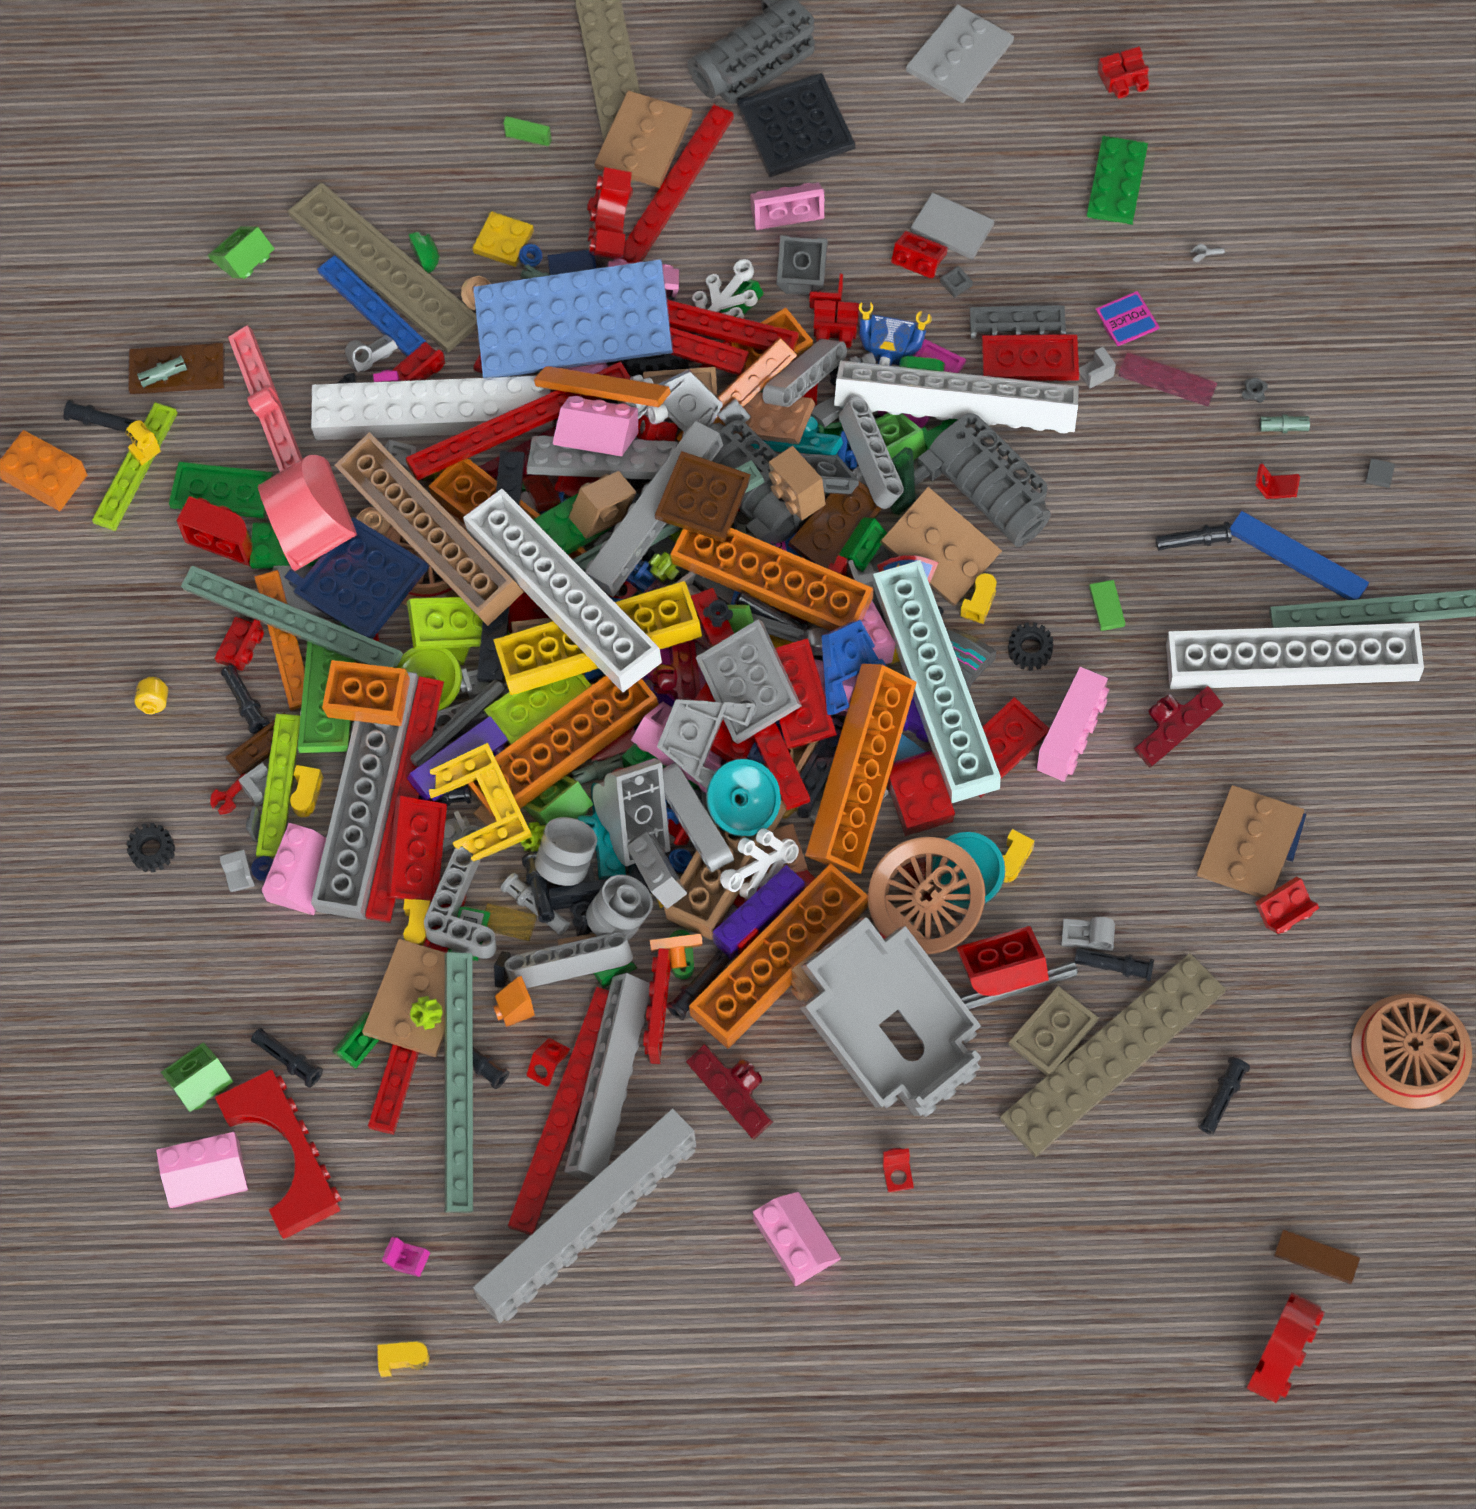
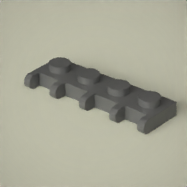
M1065 305L970 307L971 339H976V332H992V335H997V332L1015 331L1016 335H1021V331H1039V335H1045V331H1060V335H1066Z

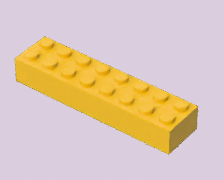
M685 581L615 602L659 647V650L702 637L700 622ZM554 621L494 639L510 695L599 669Z

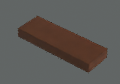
M275 719L225 757L226 761L240 776L243 773L247 774L270 756Z
M1286 1230L1282 1231L1274 1257L1348 1284H1352L1360 1261V1257Z

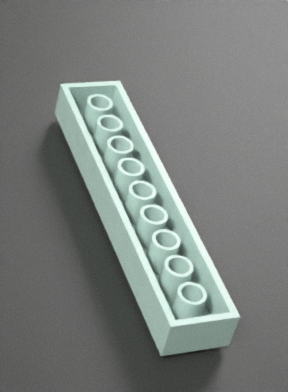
M921 560L873 574V588L889 632L896 643L895 649L905 676L917 682L913 698L951 802L955 803L1000 789L1001 776Z

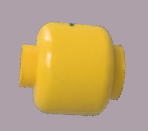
M147 677L139 681L134 698L136 707L146 714L163 711L168 698L167 685L157 677Z

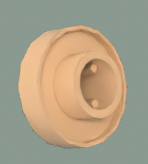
M475 276L467 279L462 286L461 296L463 302L473 311H476L473 287L491 284L486 278Z
M367 507L356 517V519L383 536H386L391 528V524L375 507Z

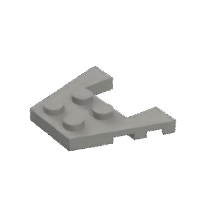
M689 369L658 384L669 386L671 394L662 404L667 408L668 417L684 432L695 421L707 427L712 425L723 406V403ZM629 402L621 403L638 408V419L647 412V405Z
M676 700L657 748L707 789L709 781L716 771L703 766L722 719L725 718L748 727L756 705L750 703Z

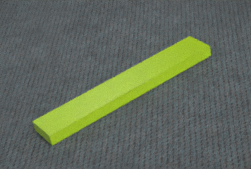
M155 402L144 424L154 434L160 448L178 413L174 408ZM130 452L127 453L92 519L94 524L116 531L154 457L141 465Z
M276 714L256 857L274 859L286 831L298 749L301 717L299 715Z

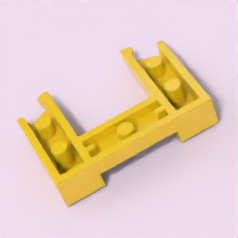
M488 743L430 770L431 775H436L435 789H429L431 798L477 780L497 822L452 842L456 849L462 846L472 853L471 860L473 862L532 837Z

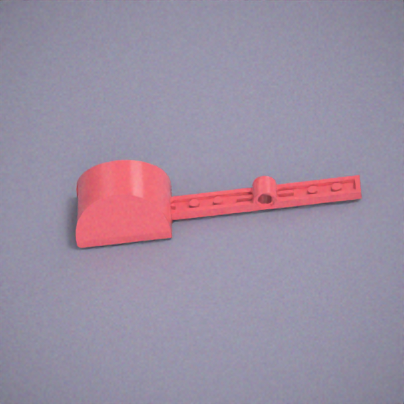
M247 325L230 335L228 339L250 393V396L247 397L248 403L260 419L280 473L258 485V490L282 550L291 568L297 571L356 536L357 532L329 461L318 455H308L302 459L253 330Z

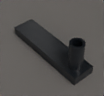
M832 719L837 735L819 741L800 774L810 796L809 803L797 807V815L801 818H808L811 815L812 808L827 783L844 723Z
M636 863L629 865V876L639 880L645 885L650 894H653ZM608 879L549 889L552 909L570 908L575 903L593 901Z

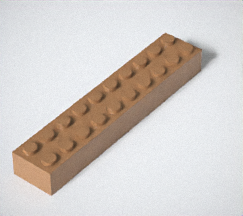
M370 432L334 465L487 626L524 592Z
M820 740L788 749L799 775ZM739 795L735 796L736 803L739 804L741 802ZM782 800L776 819L767 828L772 833H774L786 812ZM715 821L713 823L729 847L734 861L711 873L698 851H696L680 878L688 894L668 909L664 906L667 920L697 934H701V936L710 940L713 939V931L721 925L740 892V889L732 892L724 888L720 882L721 874L729 869L738 870L757 860L751 855H745L738 851L740 840L748 838L754 841L755 846L762 851L766 847L757 842V834L752 836H736L724 831Z

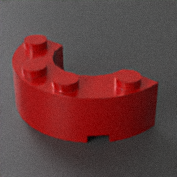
M604 167L602 176H597L595 189L599 191L596 207H591L589 221H593V228H589L587 242H590L589 252L593 256L610 259H622L625 243L623 226L630 194L632 172Z
M1291 1292L1246 1389L1274 1403H1277L1280 1396L1286 1398L1292 1383L1288 1382V1379L1295 1366L1301 1367L1307 1354L1302 1351L1306 1341L1312 1343L1318 1330L1313 1326L1319 1327L1325 1314L1321 1310V1306Z

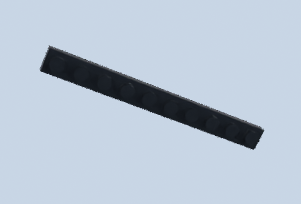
M500 451L496 493L503 489L520 506L525 453ZM510 606L489 626L483 621L477 673L478 682L491 683L494 680H498L503 684L504 673L494 639L507 636Z

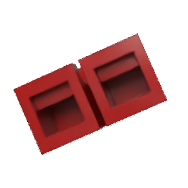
M1140 46L1123 51L1120 55L1116 53L1099 59L1098 74L1108 93L1114 92L1118 99L1126 97L1131 86L1135 85L1137 92H1143L1149 88V67L1143 61V53Z
M815 300L814 337H816V342L821 339L839 338V342H844L847 348H851L853 340L857 337L859 303L838 302L837 323H835L836 301Z

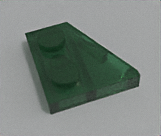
M908 447L902 449L892 458L904 489L903 493L890 507L893 514L900 515L916 501L913 451Z

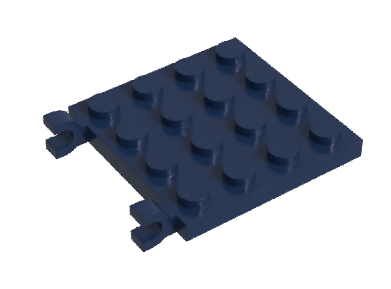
M352 517L351 520L357 532L356 536L322 555L304 578L291 569L284 577L290 581L289 585L295 588L293 592L297 597L347 629L373 639L425 574L429 565L421 558Z

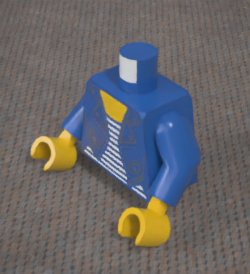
M862 302L860 303L859 310L862 313V318H860L859 337L864 349L873 353L875 361H878V365H899L901 358L913 356L921 349L927 331L925 326L932 321L930 314H928L926 322H921L922 311L918 312L916 321L919 325L917 327L916 322L872 315L871 319L869 315L873 311V304L870 302V311L864 312L862 311Z

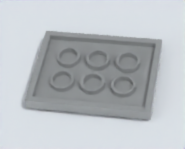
M957 4L909 62L906 72L957 101L964 103L1013 43L1014 36Z
M759 619L696 657L716 702L750 703L756 705L748 727L723 718L733 741L737 744L802 706L763 622Z

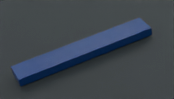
M336 255L317 269L318 273L384 336L387 335L392 338L398 349L406 357L426 342Z
M1243 511L1240 512L1230 527L1231 535L1347 600L1360 599L1369 585V582Z

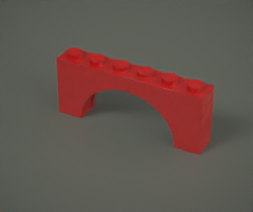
M271 1069L216 1096L215 1099L229 1127L241 1123L267 1125L281 1133L292 1146L295 1158L293 1182L284 1198L269 1209L276 1227L284 1240L341 1211L338 1202L342 1201L336 1187L330 1188L326 1181L331 1177L325 1165L319 1166L316 1157L320 1156L314 1142L308 1143L304 1136L309 1132L303 1120L297 1121L294 1115L298 1109L292 1097L286 1099L283 1093L287 1087L282 1076L276 1077Z

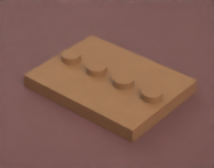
M628 91L595 161V169L603 171L604 167L629 171L632 172L631 180L660 188L690 122L692 109Z
M929 487L880 541L895 556L918 555L939 562L929 585L953 606L958 603L975 583L976 578L983 574L1002 552L1001 549Z
M1232 785L1200 864L1197 876L1260 898L1275 890L1305 809Z
M399 939L363 1028V1035L437 1058L445 1037L446 953ZM428 996L430 1000L437 999L443 1013L440 1018L441 1022L435 1023V1028L425 1030L423 1026L416 1027V1024L411 1019L410 1011L412 1003L418 1002L420 997Z

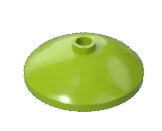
M411 648L403 654L396 667L406 669L410 673H416L418 678L420 676L444 681L438 711L448 707L460 690L462 682L461 667L457 658L446 648Z

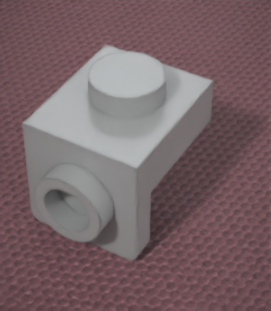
M466 668L461 669L463 676L461 690L462 693L467 691L469 699L475 698L490 684L477 681L478 669L467 672Z

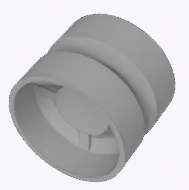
M561 817L548 822L535 858V867L538 873L546 880L558 885L570 886L582 882L587 875L597 844L595 832L584 822L573 818Z
M616 875L609 878L587 909L586 919L590 929L596 936L622 932L626 934L629 941L652 910L651 894L644 884L633 877Z

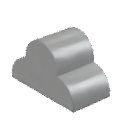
M654 758L608 773L605 776L604 782L594 786L593 801L597 815L602 825L609 831L613 849L625 867L635 864L626 846L645 832L652 836L665 853L670 852L663 769L660 760Z

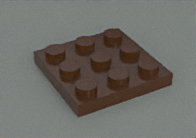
M681 451L655 512V519L725 543L751 480V474Z

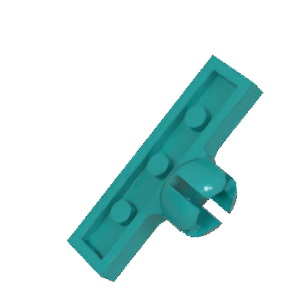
M811 415L799 444L763 440L776 452H784L793 446L799 453L814 455H836L843 445L841 436L818 433L820 430L817 427L818 422ZM750 444L754 449H759V445Z
M593 783L591 785V798L593 804V788L598 783ZM592 805L593 815L579 816L577 820L591 827L597 836L595 850L599 880L609 879L616 875H626L625 866L620 862L613 849L609 831L602 825L595 806Z

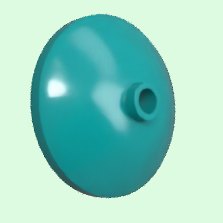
M739 759L724 764L713 774L708 784L706 800L710 815L720 828L736 836H752L763 828L767 829L774 822L780 809L781 794L777 780L769 769L756 761ZM736 795H739L741 797V802L739 804L735 801Z
M961 832L949 836L945 840L963 848L978 865L985 885V903L989 902L999 892L1005 878V861L1000 849L992 840L979 833ZM933 856L932 873L939 867L942 857ZM949 860L946 866L953 869L957 864ZM963 870L958 873L960 881L967 878ZM944 874L941 877V884H949L952 880V874ZM964 886L950 894H970V886ZM970 900L946 901L961 908H969Z

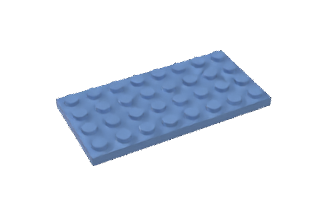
M661 259L473 287L483 378L541 372L546 366L564 369L673 353Z

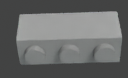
M645 832L626 846L650 891L666 909L688 894L664 850L648 832Z

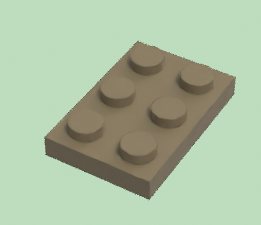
M1057 986L1009 1041L1008 1046L1046 1076H1050L1098 1022L1099 1017Z

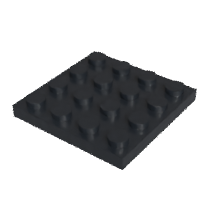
M822 73L737 100L739 112L769 178L855 149L854 139Z

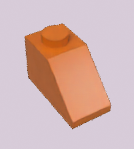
M522 976L517 977L495 995L497 1005L493 1006L498 1021L503 1019L506 1027L535 1016L531 998Z

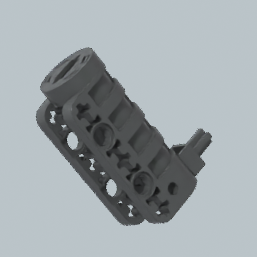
M761 0L764 13L749 19L741 28L737 27L724 39L717 40L706 51H700L688 59L687 65L692 79L707 97L713 99L720 95L727 103L737 104V100L750 96L814 53L815 40L811 35L814 31L813 16L798 0ZM787 53L793 56L790 60H783L781 58L783 54ZM754 77L757 81L753 84H748L745 82V79Z
M973 413L962 416L944 430L934 440L929 450L918 457V466L904 476L907 485L914 488L927 477L934 481L941 474H944L1016 547L1023 546L1035 538L1046 526L1051 516V512L1046 508L1044 501L1047 495L1046 482L978 415ZM967 423L970 425L975 423V429L973 427L966 428ZM989 437L994 443L988 446L982 438ZM1007 455L1008 460L1006 461L1002 457H1005ZM1021 469L1025 471L1027 475L1024 478H1021V476L1015 470ZM1041 488L1040 493H1038L1034 489Z
M733 421L727 426L720 423L708 426L720 433L723 443L722 448L712 460L713 462L736 469L752 460L764 479L765 483L744 494L739 510L751 520L745 526L747 535L771 544V542H783L797 533L813 514L801 520L796 514L792 515L785 505L786 502L782 498L778 499L771 490L772 480L769 477L770 467L767 462L778 455L743 421ZM734 431H742L744 440L742 441V437L738 433L734 434ZM750 444L759 445V449L756 451Z

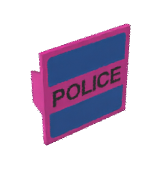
M1138 291L1096 308V312L1101 318L1106 332L1111 340H1114L1117 347L1160 329Z

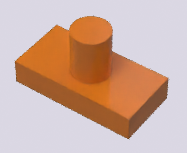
M701 934L650 940L651 953L658 952L659 948L669 949L672 969L687 967L685 948L702 946Z

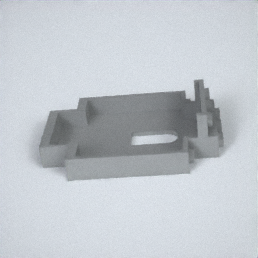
M867 917L861 918L800 966L819 992L799 1008L875 1108L890 1107L898 1100L896 1097L898 1095L913 1116L923 1115L926 1117L936 1110L935 1104L942 1098L945 1101L957 1092L955 1088L959 1084H967L976 1077L975 1071L980 1068L977 1062L981 1057L976 1050H967L962 1041L967 1043L977 1035L975 1031L981 1025L906 926L898 928L887 938L883 939ZM897 1010L923 1044L922 1055L915 1061L904 1059L879 1027V1024Z

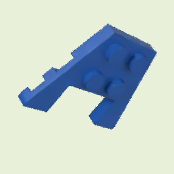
M861 620L852 621L822 635L828 715L836 714L849 708L842 682L859 674L861 664H881L886 666L884 660L878 659L873 648L875 645Z

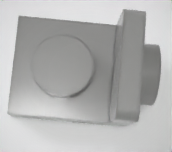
M389 440L384 447L407 471L411 472L406 463V457L416 453V447Z
M458 810L453 812L454 818L445 821L442 852L454 848L452 842L459 840L464 828L470 826L467 817H461Z

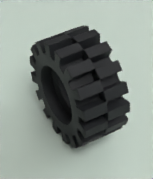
M1026 622L1023 628L1020 624L1017 626V630L1011 632L1009 638L1008 652H1010V659H1014L1013 663L1016 666L1020 663V668L1023 670L1025 666H1029L1028 671H1033V666H1036L1037 670L1041 669L1042 664L1046 666L1048 659H1051L1054 640L1053 636L1050 637L1051 632L1049 630L1045 632V626L1043 625L1038 628L1035 622H1033V626H1029V622ZM1025 640H1035L1040 644V650L1036 653H1027L1022 649L1021 644Z
M150 823V827H147L146 824H142V830H139L137 827L134 829L135 835L130 833V841L127 840L126 844L128 847L127 852L138 869L142 868L144 872H147L148 869L151 872H156L155 868L159 867L161 871L164 869L163 864L165 863L168 866L171 863L169 858L173 859L175 856L173 852L175 851V845L168 830H164L161 825L156 827L155 823ZM147 841H158L160 849L157 853L150 856L142 853V846Z

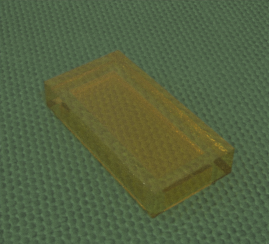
M487 903L485 911L491 913L487 925L488 928L497 934L530 941L537 920L536 915Z

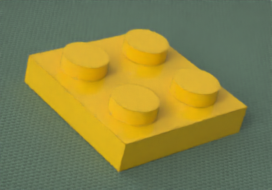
M491 211L473 246V253L516 267L520 260L519 252L524 245L528 244L534 232V225Z

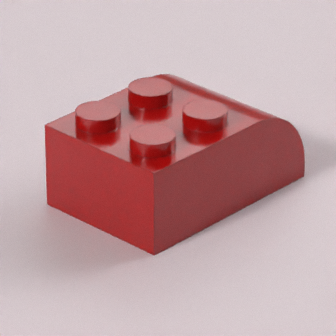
M189 496L176 520L185 543L250 567L252 541L244 520L225 506L218 507L212 505L206 499H196Z
M926 751L894 761L887 786L904 835H912L953 822L955 811L939 765L932 751Z
M1031 926L956 947L971 985L979 994L996 996L1049 981L1046 958Z

